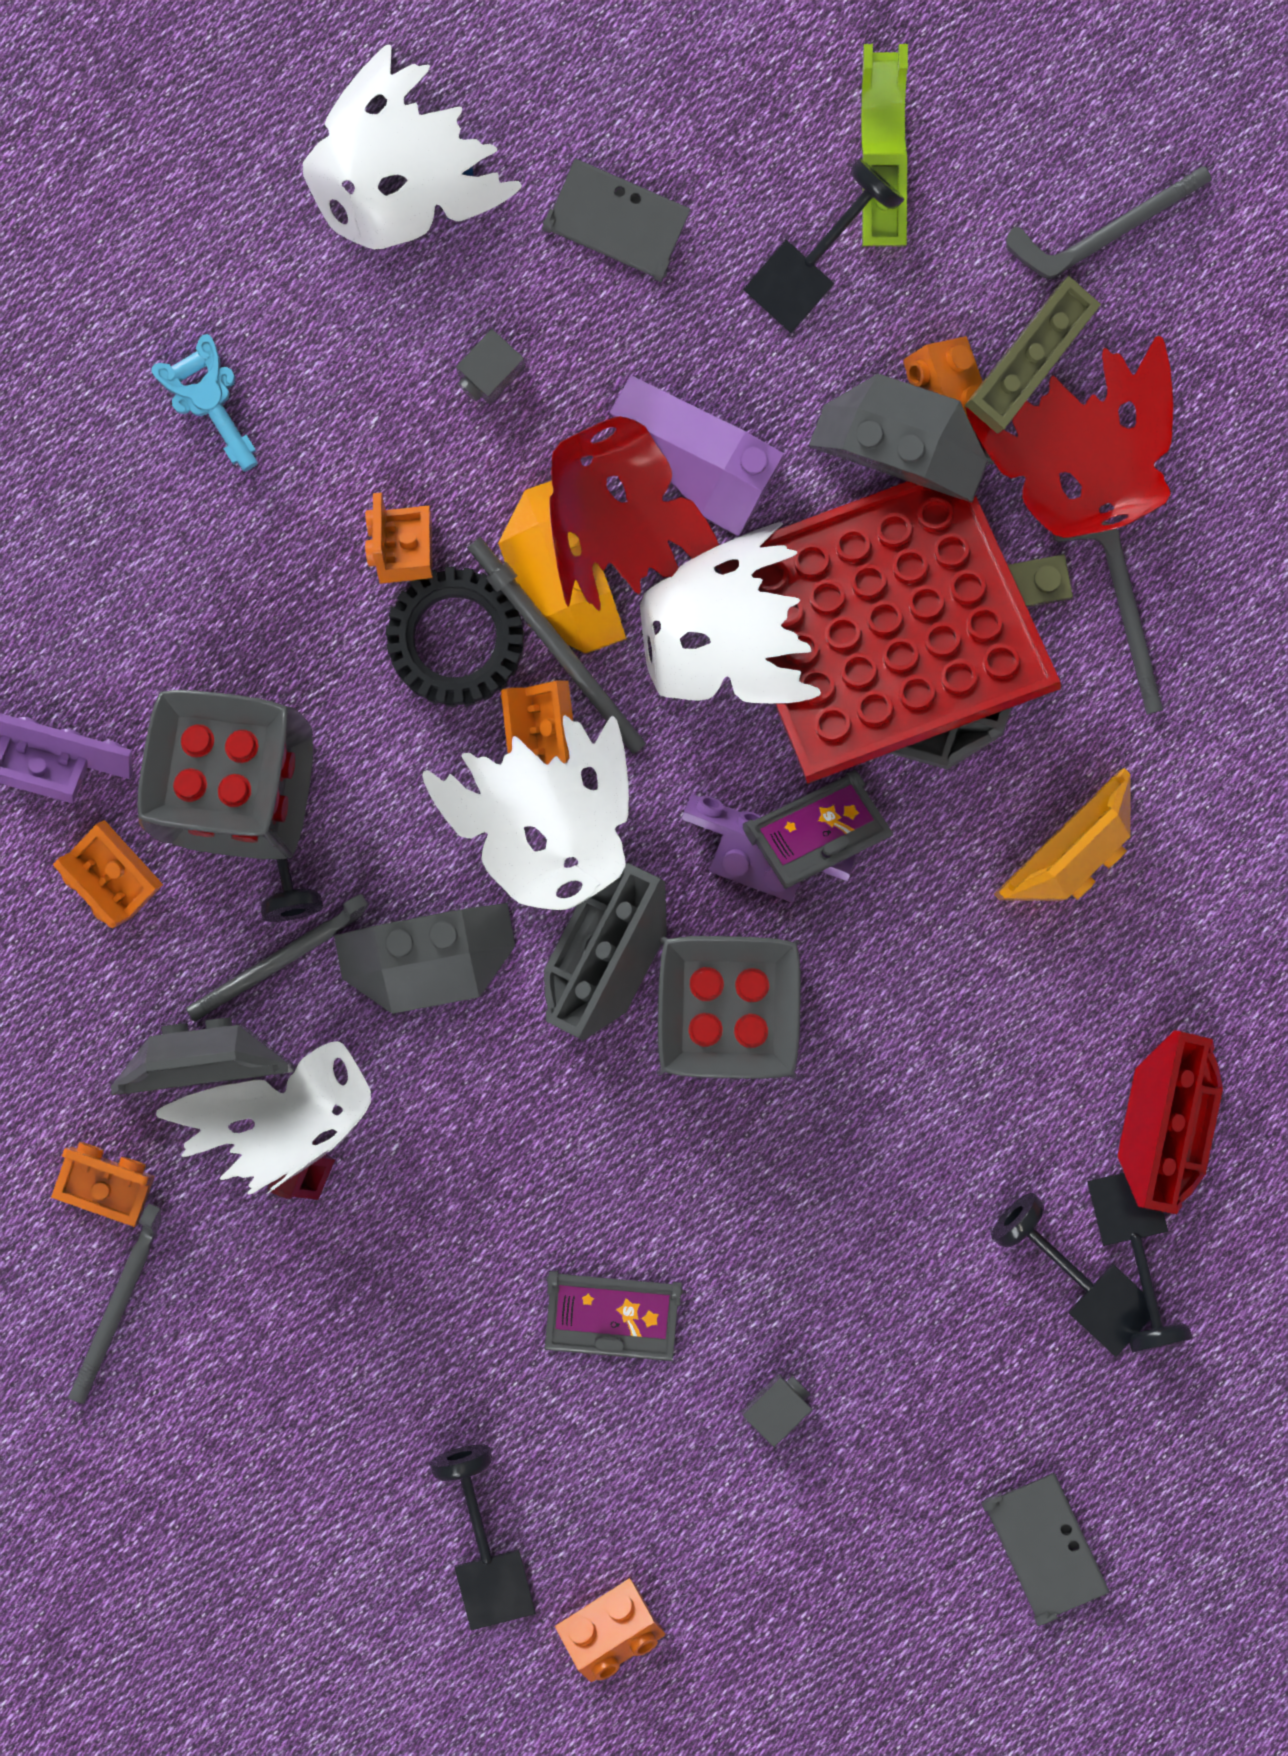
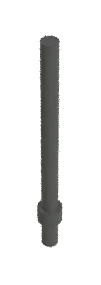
M481 537L473 541L467 549L487 572L488 576L486 579L495 591L501 590L606 722L611 716L617 719L622 741L631 753L634 754L644 747L646 742L517 583L515 580L517 574L507 562L502 564Z

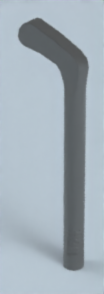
M1205 166L1200 167L1059 254H1045L1020 227H1013L1010 230L1005 242L1006 248L1024 265L1046 279L1056 278L1073 265L1212 181V177Z
M1103 522V523H1102V525H1110V524H1111V523H1108V522ZM1118 529L1069 538L1053 535V539L1058 543L1075 540H1096L1103 546L1136 676L1140 685L1146 715L1163 711Z
M363 894L357 895L343 904V911L333 919L323 922L219 986V988L206 994V996L188 1005L186 1010L192 1020L196 1022L326 942L338 931L358 920L369 906Z
M150 1203L145 1208L139 1222L142 1225L139 1239L131 1250L68 1396L69 1399L77 1403L85 1404L149 1256L151 1244L161 1222V1208Z

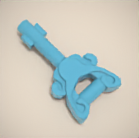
M205 334L198 340L195 353L173 366L164 363L154 364L151 372L158 382L169 392L175 394L172 398V406L177 413L186 414L191 411L195 416L209 414V417L227 444V447L223 448L233 465L238 463L242 471L245 472L258 464L253 455L256 449L247 435L241 436L223 407V404L230 396L228 388L234 385L236 377L232 369L221 367L217 346L209 334ZM207 366L208 372L198 384L184 386L181 383L187 377Z

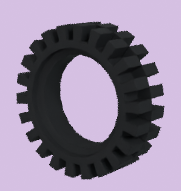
M445 567V571L436 572V570H432V578L414 580L410 582L411 587L406 592L401 591L397 597L398 602L396 606L391 607L388 615L390 621L389 625H386L388 641L386 646L393 667L403 682L414 693L434 704L441 703L447 707H456V705L471 706L482 699L484 701L493 697V693L499 689L502 690L507 685L508 679L511 675L514 676L518 669L517 665L520 658L522 659L524 630L519 612L501 590L495 591L486 579L488 575L475 573L474 569L464 567V570H455V567ZM448 598H465L476 602L490 614L496 628V643L490 659L482 668L473 674L463 677H446L433 672L420 660L415 646V631L421 616L430 606Z

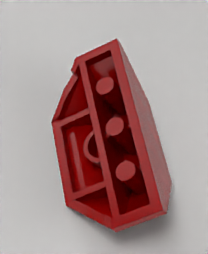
M1174 1030L1135 1068L1117 1157L1138 1207L1177 1214L1183 1207L1182 1202L1193 1193L1206 1175L1223 1092L1219 1066L1213 1054L1215 1049L1213 1039Z

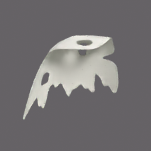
M391 45L384 46L360 70L343 91L325 121V126L329 130V136L320 141L303 162L305 181L330 227L346 239L374 250L409 242L427 233L434 218L436 205L442 207L449 219L463 221L505 202L516 194L522 186L519 181L499 182L497 172L479 177L462 174L480 160L494 154L497 148L492 144L483 145L477 139L463 140L459 138L461 128L457 124V118L462 112V107H454L421 115L418 112L417 103L405 105L404 97L425 76L430 65L418 66L412 64L391 75ZM383 95L387 99V105L378 114L367 113L365 108L375 96ZM398 174L407 179V182L398 191L388 196H385L378 189L382 178ZM349 180L354 184L353 194H349L342 187L344 181ZM330 200H337L344 207L348 215L347 224H342L335 218L330 209Z
M782 522L749 532L700 554L680 566L672 577L660 581L644 593L640 603L646 664L660 696L697 701L710 699L718 691L724 678L727 676L731 680L734 694L745 702L768 704L792 703L813 699L821 694L819 688L799 681L801 671L779 668L766 660L768 657L811 652V647L806 642L800 641L796 633L781 627V624L787 619L788 609L797 605L800 599L760 592L758 589L763 579L752 577L755 570L786 560L797 554V551L789 550L784 545L760 547L783 525ZM733 559L739 560V567L735 571L724 575L714 571V568L721 563ZM654 621H659L661 624V629L657 635L654 632ZM687 632H696L707 635L711 643L696 649H684L680 638ZM648 636L652 647V663L648 650Z
M564 715L563 727L570 757L567 763H563L557 756L548 765L543 763L516 736L512 739V751L504 755L501 765L494 763L487 757L477 758L471 753L462 754L461 756L470 769L481 794L466 789L451 774H449L445 781H442L428 770L423 772L424 784L429 795L443 817L459 836L472 839L483 832L488 833L483 846L482 863L490 876L519 904L550 910L573 908L613 883L621 876L626 867L622 841L615 828L625 823L628 818L629 782L625 749L620 728L614 716L609 718L595 744H593L583 726L579 722H573ZM592 767L596 771L598 780L597 790H590L583 785L581 776L583 768ZM532 826L537 828L547 839L546 849L534 851L526 840L524 827ZM569 857H575L578 860V865L565 868L564 861ZM571 881L582 883V888L576 895L565 899L556 896V892L562 885Z
M334 1041L320 1046L302 1058L295 1072L289 1077L284 1093L275 1090L265 1080H251L217 1086L182 1097L158 1109L156 1115L158 1118L201 1130L184 1143L186 1150L182 1153V1157L205 1152L224 1144H234L230 1152L241 1154L242 1156L220 1179L225 1180L236 1176L242 1178L254 1177L249 1184L251 1189L247 1194L250 1195L287 1174L284 1179L270 1188L274 1190L280 1184L300 1173L338 1146L366 1113L371 1103V1090L344 1044ZM336 1058H340L347 1068L348 1080L344 1086L337 1081L334 1075L333 1064ZM336 1104L337 1106H341L343 1109L342 1113L339 1115H334L332 1113V1110ZM252 1119L255 1122L253 1129L241 1133H233L228 1128L231 1123L239 1120ZM331 1129L337 1131L329 1140L313 1145V1141L321 1133Z

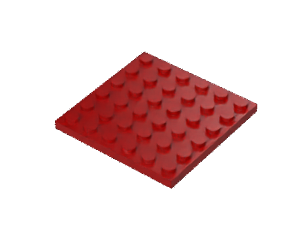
M907 481L778 529L760 546L762 548L784 545L789 550L797 551V554L791 558L755 570L752 577L763 579L758 589L760 592L800 599L797 605L788 609L787 619L781 624V627L796 633L800 641L806 642L811 647V652L768 657L766 660L779 668L801 671L799 681L817 687L821 692L819 696L809 700L792 703H774L807 784L1061 689V681L976 495L973 503ZM733 559L717 565L721 575L735 571L739 567V560Z

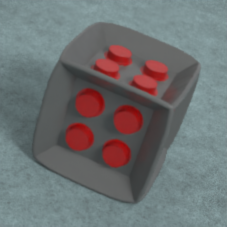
M196 690L161 691L150 717L140 771L137 801L140 826L145 832L160 842L172 843L195 851L256 859L278 860L292 858L301 836L313 764V730L311 725L295 708L260 698Z
M665 936L661 937L660 943L663 946L658 990V1054L660 1068L657 1070V1075L662 1076L664 1073L701 1078L769 1079L788 1077L793 1080L796 1079L795 1068L799 1050L801 970L798 952L800 941L794 940L791 942L774 938L739 936H686L671 939Z

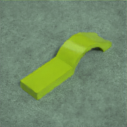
M873 44L863 45L861 92L862 160L885 178L904 197V201L896 209H888L875 198L868 202L862 209V247L907 246L905 97L908 71V44H899L898 52H873Z

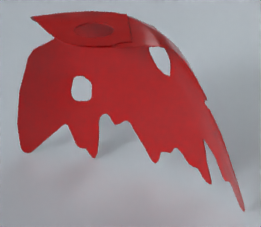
M1161 336L1155 337L1135 374L1131 373L1121 354H1112L1108 349L1103 348L1102 360L1107 384V396L1103 402L1093 394L1085 404H1081L1055 376H1051L1049 381L1050 390L1041 397L1039 406H1034L1026 401L1013 417L1012 422L1018 437L1006 430H1002L997 434L966 407L967 417L975 434L999 471L1011 479L1019 476L1025 477L1022 490L1023 502L1031 514L1053 535L1069 538L1117 529L1142 518L1167 503L1171 494L1170 488L1165 482L1163 473L1154 467L1155 462L1170 449L1173 428L1174 404L1171 368L1166 345ZM1128 401L1132 402L1136 409V425L1132 428H1126L1120 424L1118 412L1119 407ZM1060 473H1070L1081 484L1080 497L1075 499L1067 497L1061 486ZM1108 503L1114 506L1113 510L1105 513L1099 512L1100 507ZM1128 515L1126 519L1120 522L1102 525L1104 521L1110 518Z
M613 417L561 441L553 451L551 467L553 493L549 497L550 523L558 574L564 600L568 607L570 606L574 582L577 580L586 601L592 604L598 611L601 610V603L592 569L595 562L603 571L611 563L634 592L640 595V581L648 575L649 568L654 569L662 577H672L679 567L668 544V540L682 547L691 559L719 546L710 525L693 501L682 497L667 502L662 500L670 485L672 470L666 457L643 424L627 417ZM616 428L615 432L607 439L596 443L591 442L593 436L603 429ZM593 456L590 465L583 466L581 464L582 457ZM618 476L624 486L627 502L617 501L607 489L608 477ZM568 532L575 534L579 538L582 550L580 556L575 557L572 554Z

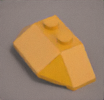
M551 480L524 491L498 545L504 561L517 574L515 578L517 583L566 644L584 654H588L627 638L605 574L596 562L593 564L592 569L601 603V610L598 611L592 604L586 601L577 580L574 582L570 606L568 607L565 603L551 532L549 497L553 493ZM568 532L571 552L575 557L580 556L582 550L579 538L575 534Z
M1125 768L1119 770L994 895L999 900L1063 901L1071 895L1076 900L1082 897L1096 882L1091 875L1102 864L1108 869L1111 868L1127 852L1122 845L1131 837V774Z

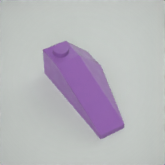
M632 375L609 412L612 418L622 416L643 424L670 464L672 470L670 483L686 499L695 503L706 520L732 535L740 537L781 466L784 457L783 452L748 432Z

